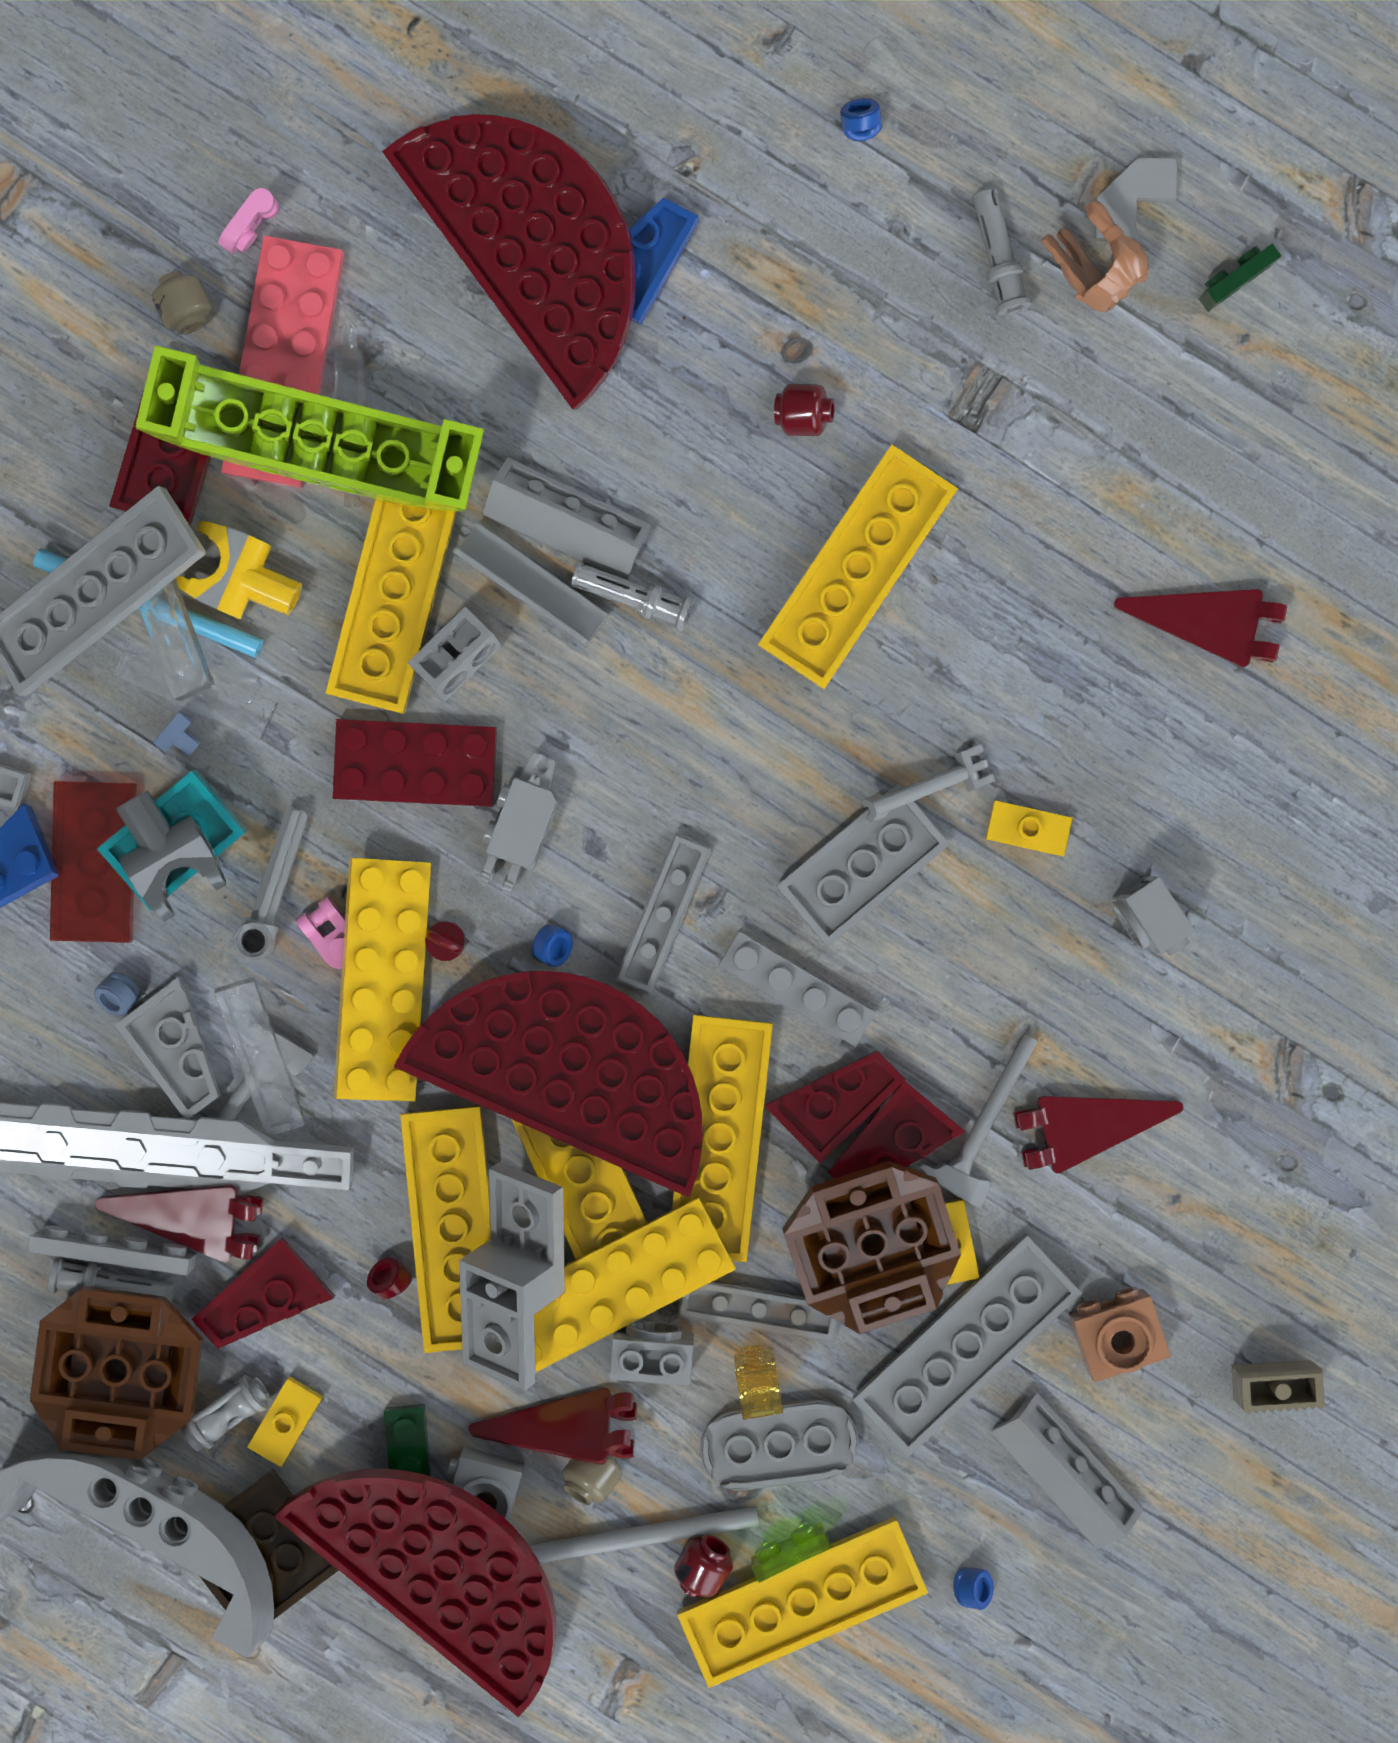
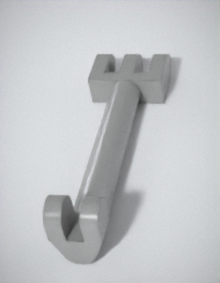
M982 744L954 754L958 764L957 767L883 796L878 793L861 800L864 808L868 806L870 814L867 815L869 821L873 822L886 817L890 810L962 781L965 782L968 792L995 782L994 774H987L979 778L977 771L990 766L988 759L975 764L972 761L971 757L984 752Z

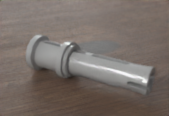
M988 189L978 192L972 196V200L977 211L979 225L991 266L987 277L988 281L994 284L999 303L996 307L997 315H1009L1023 311L1032 306V300L1030 297H1026L1021 278V274L1024 272L1023 266L1018 261H1015L1000 207L997 189Z
M581 562L578 563L571 582V587L579 588L642 611L641 615L645 619L651 620L655 617L676 625V630L683 631L694 602V597L687 596L682 598L663 591L662 586L657 584L655 586L651 585L649 588L584 565Z
M56 1257L49 1276L48 1291L56 1293L59 1289L77 1292L84 1286L165 1296L172 1303L175 1283L101 1270V1266H97L96 1263H89L88 1266L67 1263L64 1262V1258Z

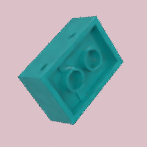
M196 769L188 773L155 801L170 827L188 816H192L212 846L216 857L248 831ZM125 825L98 847L97 850L151 911L152 909L136 891L119 861V857L138 847V844ZM180 867L171 871L166 880L168 895L170 896L198 871L189 867Z

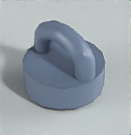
M114 972L100 982L95 988L94 995L98 1004L105 1011L115 1016H124L138 1001L140 991L138 985L130 977Z

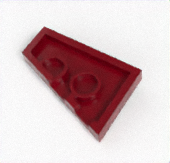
M876 1050L764 1104V1107L821 1163L906 1079Z
M904 1081L887 1098L827 1172L835 1179L887 1161L908 1167L919 1159L932 1154L937 1148L952 1139H956L966 1131Z
M282 1237L191 1320L214 1346L219 1349L256 1333L267 1326L293 1317L306 1309L332 1300L336 1295Z

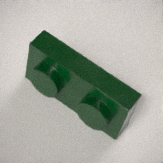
M1273 243L1262 251L1258 246L1253 247L1237 260L1240 267L1228 275L1224 269L1204 284L1208 290L1199 301L1207 312L1211 311L1273 266L1279 260L1281 254Z
M425 1404L386 1407L384 1409L389 1469L431 1476Z

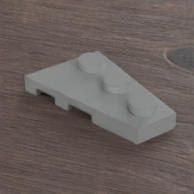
M177 977L114 1025L184 1119H191L221 1096L182 977Z

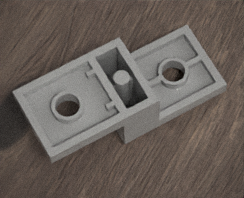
M499 1162L489 1168L491 1239L459 1260L463 1363L526 1391L536 1383L534 1314L565 1293L563 1187Z

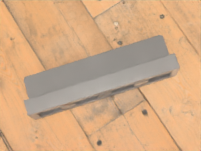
M508 457L492 481L483 514L486 517L599 570L626 580L652 527L647 522Z
M478 522L460 548L454 547L452 550L453 554L461 561L585 648L609 616L602 609Z
M1037 1392L1026 1398L1012 1419L993 1429L992 1434L1094 1547L1100 1548L1128 1536L1143 1512L1142 1507Z

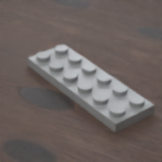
M157 486L0 613V666L18 695L27 697L207 554L166 488Z
M1026 1233L852 1396L853 1401L907 1458L1082 1294Z

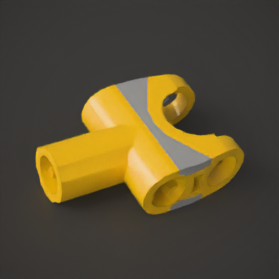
M200 520L196 531L208 536L219 548L221 556L219 567L214 574L203 579L190 578L189 580L179 575L175 578L173 585L198 601L237 619H241L249 600L289 616L300 597L302 583L264 567L272 546L236 529Z

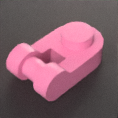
M265 188L255 189L222 232L218 245L231 255L238 251L245 253L254 243L257 237L254 231L262 220L272 219L277 215L279 204L269 190Z
M327 896L318 902L319 907L310 914L304 912L295 921L325 962L333 968L342 969L345 916L334 901ZM327 920H330L336 929L327 936H324L318 927Z

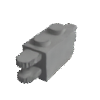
M533 753L519 779L514 778L511 785L504 783L497 801V805L503 807L497 822L492 820L489 822L482 843L488 844L485 853L489 855L479 879L480 885L487 887L492 881L499 858L512 863L502 885V893L509 896L513 892L522 867L529 870L534 869L558 806L555 794L550 791L556 761Z

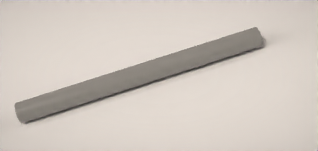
M757 1506L529 1544L539 1562L546 1563L757 1527L760 1524Z

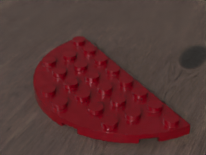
M486 114L449 117L450 119L418 127L400 137L384 149L382 153L572 410L579 409L596 392L616 363L626 341L635 304L636 269L631 236L619 204L605 180L585 157L558 136L538 126L514 118Z
M548 970L506 974L483 981L454 996L432 1013L414 1032L394 1065L395 1068L683 1196L690 1197L698 1174L703 1140L702 1111L692 1072L682 1051L661 1022L643 1005L606 983L582 975Z
M362 1469L330 1476L305 1487L279 1507L274 1518L519 1718L529 1707L540 1691L553 1657L557 1633L556 1610L547 1576L538 1558L525 1539L500 1513L476 1496L446 1481L420 1473L394 1469Z

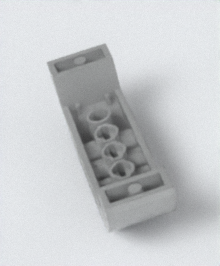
M58 1446L31 1454L0 1471V1521L25 1507L36 1487L234 1594L212 1640L248 1659L270 1636L273 1630L274 1602L272 1584L266 1562L255 1540L240 1520L227 1511L222 1504L197 1490L198 1485L192 1480L182 1476L175 1478L163 1472V1466L150 1458L136 1460L60 1450Z

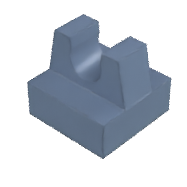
M180 710L153 741V744L164 753L174 744L187 756H190L200 745L201 741L186 729L193 719Z

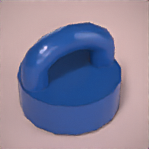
M868 98L856 99L846 103L841 108L840 117L843 132L848 139L865 141L874 138L880 132L882 126L879 103L875 100Z
M545 925L538 931L533 940V958L550 967L561 966L568 959L573 948L571 934L558 926Z
M971 1567L959 1569L954 1576V1596L963 1607L978 1610L985 1609L991 1602L994 1590L990 1573L985 1569Z

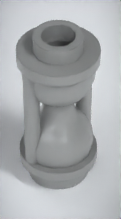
M244 1375L226 1394L209 1406L194 1412L190 1422L181 1428L186 1441L196 1451H201L203 1448H212L215 1446L216 1441L221 1439L228 1430L245 1418L255 1415L258 1411L262 1412L267 1409L266 1399L269 1397L267 1388L259 1378L251 1379L249 1376Z

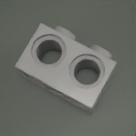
M465 606L408 664L446 701L502 645L494 634Z

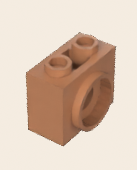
M1137 1287L1126 1288L1114 1294L1115 1299L1100 1303L1099 1300L1087 1301L1079 1304L1076 1307V1312L1068 1314L1088 1374L1094 1382L1122 1373L1135 1372L1143 1366L1171 1357L1151 1296L1144 1289L1138 1291ZM1119 1331H1128L1130 1335L1128 1343L1121 1348L1112 1347L1111 1341L1114 1334Z

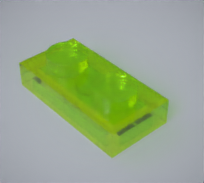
M822 1522L815 1526L812 1523H807L796 1528L791 1533V1538L779 1544L776 1541H771L760 1546L755 1551L756 1555L751 1557L752 1570L758 1582L760 1583L831 1548L829 1536Z

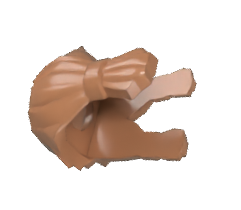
M1093 201L1084 209L1091 222L1110 243L1114 255L1109 270L1103 277L1085 255L1068 229H1061L1056 235L1066 246V252L1060 247L1053 235H1046L1042 239V243L1052 254L1055 261L1060 264L1063 275L1070 286L1078 291L1075 298L1095 311L1106 313L1108 310H1112L1119 300L1126 298L1129 289L1137 282H1145L1150 271L1148 257L1142 245L1124 234L1120 226L1114 223L1102 203Z

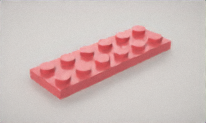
M263 236L239 375L320 394L345 254L343 250ZM223 461L221 470L224 475L301 489L304 483L303 481Z

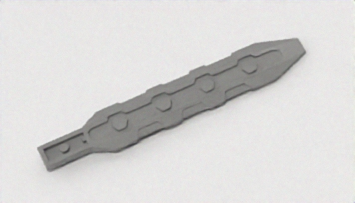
M0 1102V1172L38 1175L40 1179L68 1181L72 1178L116 1182L119 1186L145 1189L148 1185L183 1189L233 1185L237 1188V1196L269 1183L350 1190L352 1186L354 1147L274 1140L241 1120L200 1117L199 1120L151 1116L149 1112L121 1110L119 1113L72 1109L70 1105L42 1103L38 1106Z

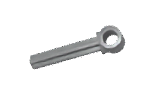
M288 807L285 810L251 917L243 918L242 925L235 934V948L245 958L264 959L275 949L276 935L279 927L273 926L309 817L308 813L294 807ZM253 930L261 931L265 937L264 947L256 953L251 952L246 946V937Z

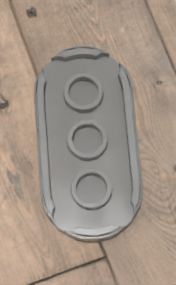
M813 1398L735 1408L718 1414L708 1423L702 1434L700 1457L705 1471L711 1478L719 1482L720 1485L730 1490L745 1491L832 1479L840 1475L854 1459L858 1450L859 1438L855 1422L843 1406L829 1399Z

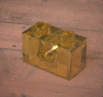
M764 1345L742 1348L741 1354L734 1355L743 1420L783 1414L773 1349L765 1350Z

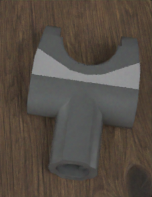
M148 790L116 808L138 844V847L119 857L120 864L139 895L163 921L175 916L167 900L169 895L166 890V880L174 869L180 867L192 868L198 871L202 877L206 876L216 890L226 885L225 876L214 850L192 816H188L170 827Z

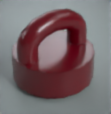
M449 921L433 925L428 930L425 938L427 951L432 957L440 961L455 959L464 951L466 944L462 928L456 923Z
M391 1257L384 1258L378 1261L368 1273L367 1287L378 1298L383 1300L391 1299L409 1287L412 1275L396 1259Z

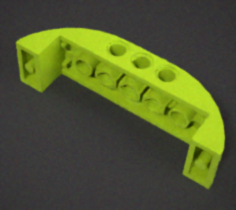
M157 345L154 346L135 426L136 429L163 441L244 467L373 499L445 511H465L484 432L482 428L444 419L442 426L200 365L196 355Z

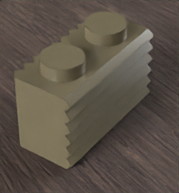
M1312 1360L1232 1365L1233 1400L1247 1414L1251 1411L1257 1414L1259 1410L1265 1413L1268 1409L1272 1413L1275 1409L1281 1412L1284 1408L1288 1412L1292 1408L1297 1411L1300 1407L1305 1411L1308 1407L1314 1410L1316 1406L1319 1409L1325 1406L1322 1368L1318 1367Z

